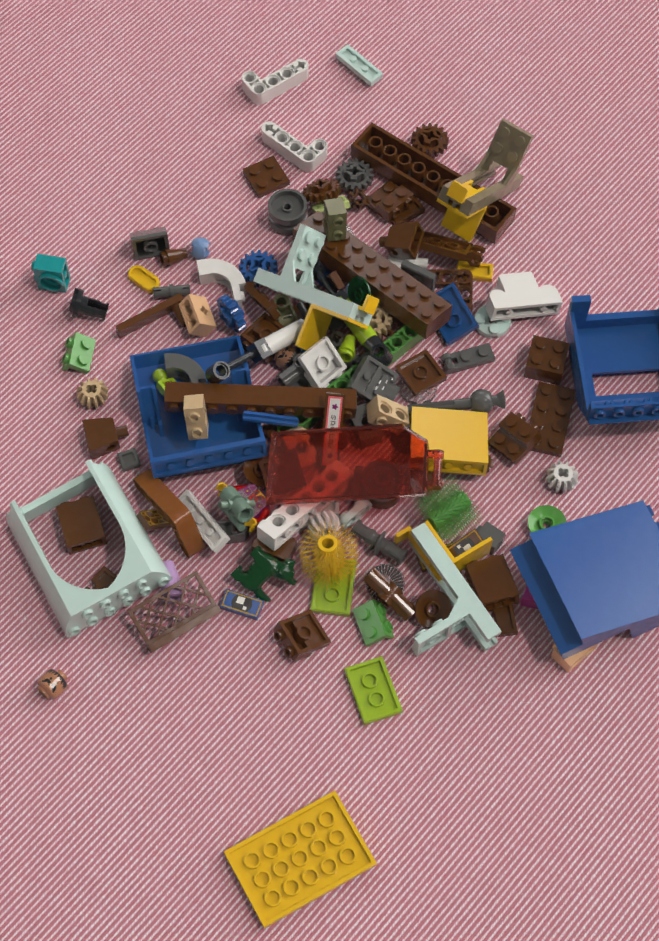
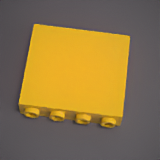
M412 406L410 416L409 470L486 476L488 467L487 412Z

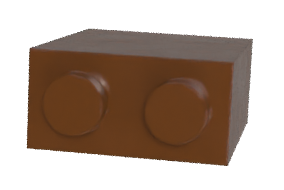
M84 496L79 500L66 501L56 506L69 555L107 544L94 496Z
M503 554L498 556L492 555L487 559L474 560L466 564L465 575L468 583L488 612L497 608L507 607L511 604H518L520 593Z

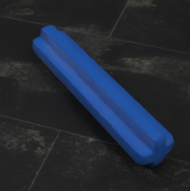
M243 411L242 420L248 422L297 427L299 422L298 417L252 411Z

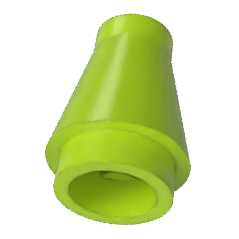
M350 334L345 336L337 350L344 362H350L355 357L356 338Z

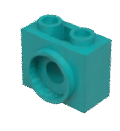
M37 253L36 259L32 261L31 270L34 272V281H36L38 289L66 293L71 279L66 258Z

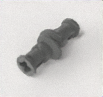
M360 519L355 523L350 532L352 536L356 535L364 540L365 543L371 545L369 550L374 549L375 555L382 552L385 556L395 560L399 566L408 555L409 551L407 549L403 550L395 545L394 542L385 538V531L378 534L374 529L364 525Z

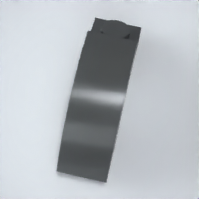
M164 353L167 379H180L189 383H206L204 371L196 361L181 354Z

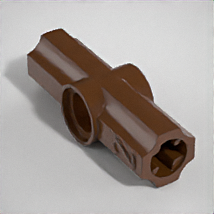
M375 567L362 579L377 594V598L385 606L392 608L404 621H407L415 613V605L403 595L402 590L392 581H388Z

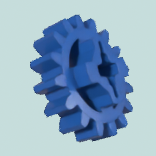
M252 250L250 256L245 254V259L240 260L239 271L242 273L245 282H253L258 268L268 271L270 266L269 272L274 274L278 272L277 260H274L273 255L268 256L267 251L262 254L260 250L257 253H254Z
M225 294L216 300L217 306L220 308L218 314L228 328L239 333L247 327L244 320L245 313L236 300Z

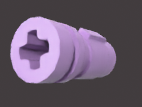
M163 561L173 579L163 586L162 590L180 580L174 561ZM172 589L169 599L180 601L182 590Z

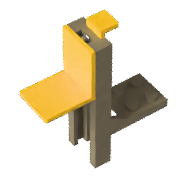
M502 119L488 151L477 168L443 185L437 202L448 209L441 225L466 241H472L487 206L519 189L524 176L517 172L534 135L510 121ZM501 165L507 168L503 180L488 188L481 187L478 190L473 188V186L496 174L495 169L501 167Z

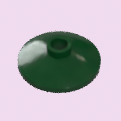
M355 276L349 282L348 297L353 303L363 306L367 294L371 295V290L365 278Z

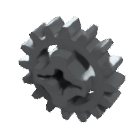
M349 158L348 163L342 161V166H337L335 173L336 181L340 183L341 188H345L344 192L351 190L354 193V188H358L359 192L361 189L366 191L367 186L371 187L373 181V169L370 168L369 163L364 164V160L358 162L357 158L354 161Z

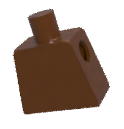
M418 221L392 225L388 235L379 238L380 247H385L391 257L416 260L424 230Z
M111 417L82 420L92 460L119 450L118 438L129 436L127 425L115 427L114 420Z

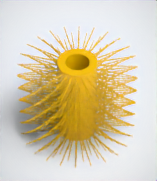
M330 526V530L328 527V535L327 533L326 535L323 533L320 535V533L316 532L321 537L320 539L318 537L312 539L311 536L310 538L305 536V538L313 540V543L310 541L306 542V540L304 542L303 540L300 541V543L314 544V546L310 547L309 545L308 547L307 545L306 547L304 545V547L299 546L298 548H304L300 555L301 560L302 557L305 558L302 562L303 565H306L304 569L305 567L316 566L313 569L306 570V574L311 570L310 577L320 571L321 573L315 576L313 580L322 575V579L324 577L326 578L324 579L325 581L327 580L328 583L330 581L331 590V576L332 580L333 576L337 579V575L341 578L342 576L347 578L348 576L344 575L343 571L351 575V572H348L349 567L343 565L349 564L352 566L353 564L355 566V564H358L359 562H356V558L359 556V552L355 554L354 551L357 549L358 543L356 545L355 543L353 545L348 543L349 541H355L356 538L354 540L350 538L344 542V538L336 537L335 530H332Z

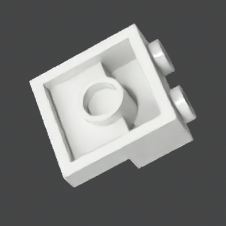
M328 336L320 339L297 358L305 370L304 376L312 387H328L329 382L340 377L343 374L342 371L347 368Z

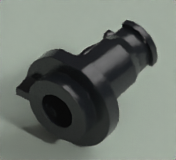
M75 288L69 311L73 312L72 317L77 318L78 313L105 320L109 303L105 304L97 299L83 296L84 290Z

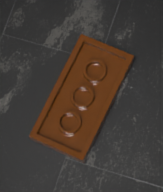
M539 381L530 423L533 422L539 427L542 439L530 451L561 457L575 389Z

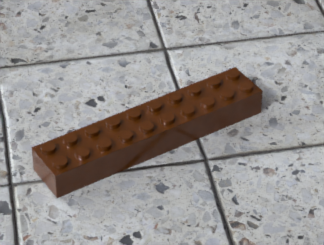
M372 122L351 144L352 159L355 160L357 158L358 162L364 160V164L369 163L370 168L377 174L390 180L397 186L403 185L414 193L415 197L446 214L448 208L437 202V198L443 185L462 175ZM479 185L473 186L477 190L481 188ZM502 199L489 204L476 233L495 244L514 222L517 208Z
M320 211L315 212L300 223L326 235L323 227L324 214ZM300 224L293 228V242ZM347 230L346 239L328 242L327 237L325 238L324 245L318 255L322 264L331 272L336 270L339 277L348 284L355 276L365 278L369 284L371 296L379 299L378 305L424 339H427L450 321L452 304Z

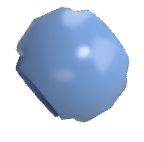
M204 237L193 239L191 243L193 249L190 254L198 260L207 258L210 253L208 251L210 242Z

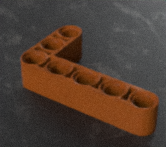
M150 469L133 478L138 491L172 526L176 538L188 558L206 548L189 509L159 478H153V473Z

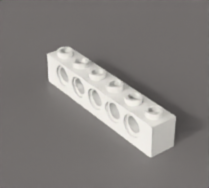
M337 460L332 465H328L307 486L300 488L298 493L292 498H288L279 509H275L268 518L259 522L257 526V539L273 551L277 550L310 521V517L320 513L335 498L342 495L353 485L354 472Z

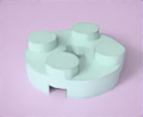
M486 305L480 307L475 314V320L479 325V328L476 329L477 332L486 338L504 336L510 329L511 319L496 320L497 323H489L490 318L486 311Z

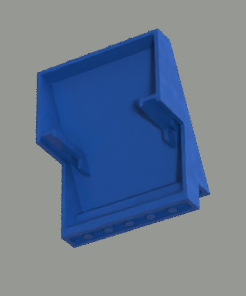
M239 335L130 355L153 478L161 479L268 456L261 423L243 421L242 414L207 413L209 423L208 439L189 440L184 412L171 413L164 410V397L156 388L157 383L152 377L156 369L166 371L164 353L181 354L193 359L200 365L204 374L207 368L218 361L229 363L245 354ZM245 362L230 370L229 377L219 384L252 385L248 363ZM175 379L176 382H185L180 379Z
M643 500L529 533L531 540L510 549L563 660L629 629L632 638H635L659 626V522L653 520L654 512L650 505H645Z

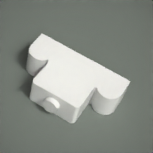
M532 272L500 274L495 290L490 292L485 307L490 321L556 315L559 313L563 301L554 286L543 285L539 288Z

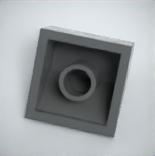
M156 227L150 230L130 233L135 261L159 257V253L163 249H170L165 227Z

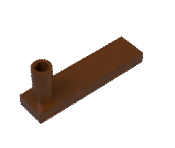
M181 293L116 325L118 337L122 338L171 312L174 313L180 325L186 327L178 305L184 299Z

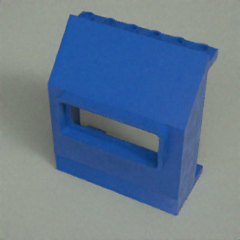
M571 296L564 327L567 343H570L568 351L577 404L589 425L659 420V392L596 396L592 377L659 372V308L657 310L588 314L591 296Z

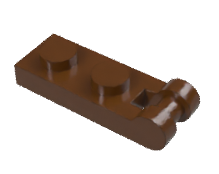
M252 281L245 284L244 289L250 294L252 300L274 320L281 316L276 310L279 308L272 299L270 300L263 291L260 292L256 289V285Z

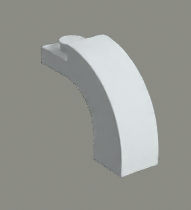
M196 260L200 285L211 283L225 285L231 291L233 300H236L241 309H243L242 302H245L244 293H246L244 286L246 282L242 273L234 265L223 260Z

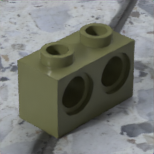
M343 199L324 200L323 227L328 242L346 239L347 211Z

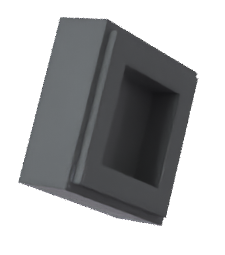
M135 448L117 453L123 472L141 467Z

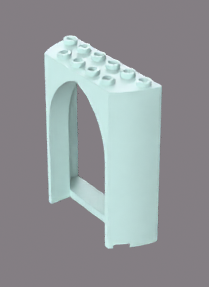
M92 460L85 462L89 471L20 508L15 500L10 503V512L6 514L7 524L67 638L78 635L81 630L88 626L96 625L100 619L112 616L118 609L130 606L134 600L149 595L152 590L167 585L173 579L146 530L136 517L137 514L112 470L102 462L99 464L93 463ZM98 485L122 528L125 539V557L118 576L108 588L84 589L67 583L53 571L28 522L89 488Z

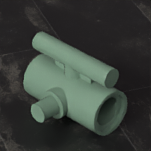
M228 486L220 493L221 501L218 502V508L225 513L239 531H244L245 525L243 523L253 518L254 509L252 507L256 506L255 500L243 498L235 487Z

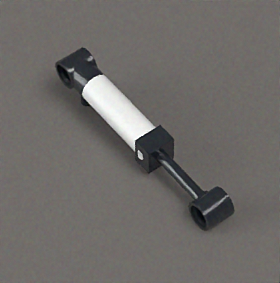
M301 301L296 305L303 318L246 347L248 353L229 363L218 361L207 368L205 376L208 382L219 384L229 377L230 370L251 359L256 364L295 343L308 312L304 303Z

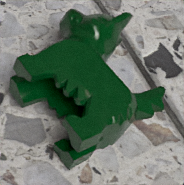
M259 545L250 553L254 561L249 566V570L243 571L242 566L239 565L230 574L245 589L254 592L256 598L268 602L271 599L263 591L262 586L270 577H275L294 586L297 583L294 578L295 560L286 558L284 561H279L264 552Z

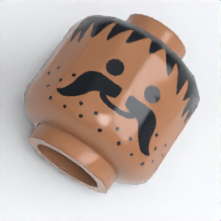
M289 345L276 352L274 355L276 365L284 370L293 364L295 356L301 354V351Z
M49 669L38 679L37 683L39 686L37 689L46 699H56L68 688L65 681L68 677L60 669L58 671Z

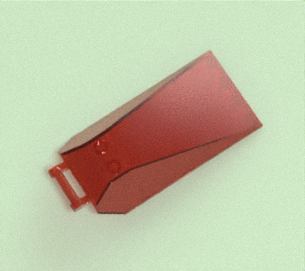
M403 423L271 432L265 504L283 505L427 496V489H443L441 466L444 451L440 449L429 450L428 440L406 427ZM429 458H433V480L428 481Z

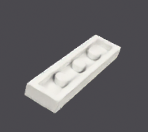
M186 489L178 499L191 512L201 537L214 552L218 553L230 538L193 493Z

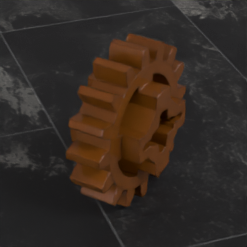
M431 123L428 126L422 124V128L416 127V131L412 132L411 144L430 157L432 155L438 157V153L444 154V149L447 150L449 137H447V132H443V127L438 128V124L434 126Z
M317 179L316 182L313 181L312 184H307V187L303 188V195L307 202L310 201V204L315 202L316 204H324V200L336 199L338 195H341L340 183L334 181V179Z

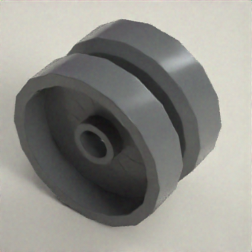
M281 189L270 197L268 212L269 224L272 229L283 235H293V228L307 219V200L303 194L294 189Z

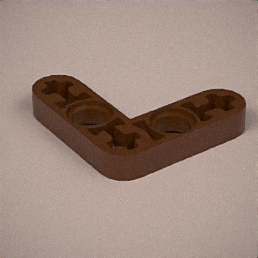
M428 269V271L435 273L436 276L439 275V282H435V288H444L454 282L460 293L463 291L469 292V297L465 298L464 301L471 313L473 312V275L470 270ZM450 275L452 279L449 282H444L442 277ZM463 276H467L466 281H463Z

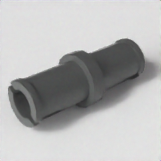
M169 284V286L153 287L154 299L171 298L179 293L182 296L190 294L189 284L176 286Z

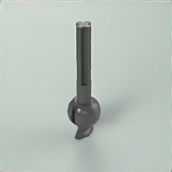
M479 389L474 391L470 398L409 404L407 407L409 416H411L412 406L450 410L472 409L475 412L489 413L493 406L505 409L506 400L504 390L496 395H492L486 389Z

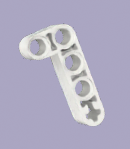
M298 59L263 79H260L253 71H246L242 74V89L254 104L262 105L306 81L309 77V63L304 59Z
M270 121L263 123L261 127L262 141L302 171L312 172L326 160L328 144L325 140L316 139L307 147L277 124Z

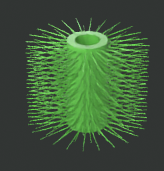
M446 483L448 489L442 486L440 490L438 489L439 493L433 491L435 496L432 494L431 500L425 497L426 501L423 499L418 506L422 509L420 511L426 514L423 517L425 520L422 521L428 520L438 535L443 533L446 537L445 539L447 540L448 538L450 540L449 536L452 538L451 535L453 533L456 535L453 530H456L459 535L457 531L459 527L461 530L466 525L469 527V521L472 522L473 520L475 522L473 517L475 518L476 514L471 511L473 509L471 502L474 501H470L462 489L461 491L460 489L457 490L456 484L454 486L453 483L452 485Z

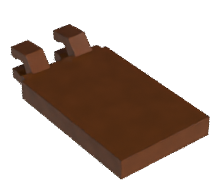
M424 231L419 248L427 252L467 261L470 266L478 268L484 259L482 255L486 251V248L479 245H473L469 242Z

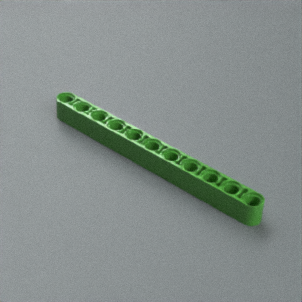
M403 326L383 342L393 356L392 362L386 367H389L424 338L408 326ZM356 363L326 388L346 389L358 364ZM293 416L298 417L299 421H303L304 423H298V426H302L307 430L323 419V417L305 418L303 416ZM278 425L277 437L279 443H281L278 434L294 427Z

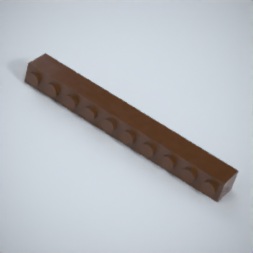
M165 382L164 410L171 413L184 412L185 395L204 394L206 412L209 414L227 413L228 415L242 414L243 411H252L292 417L324 418L326 392L345 393L343 419H351L356 417L357 389Z

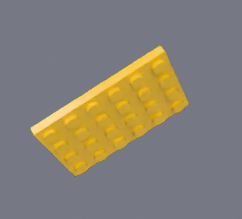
M335 790L224 851V855L264 929L377 866V862Z

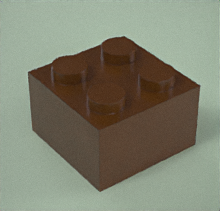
M533 335L524 377L560 385L570 343Z

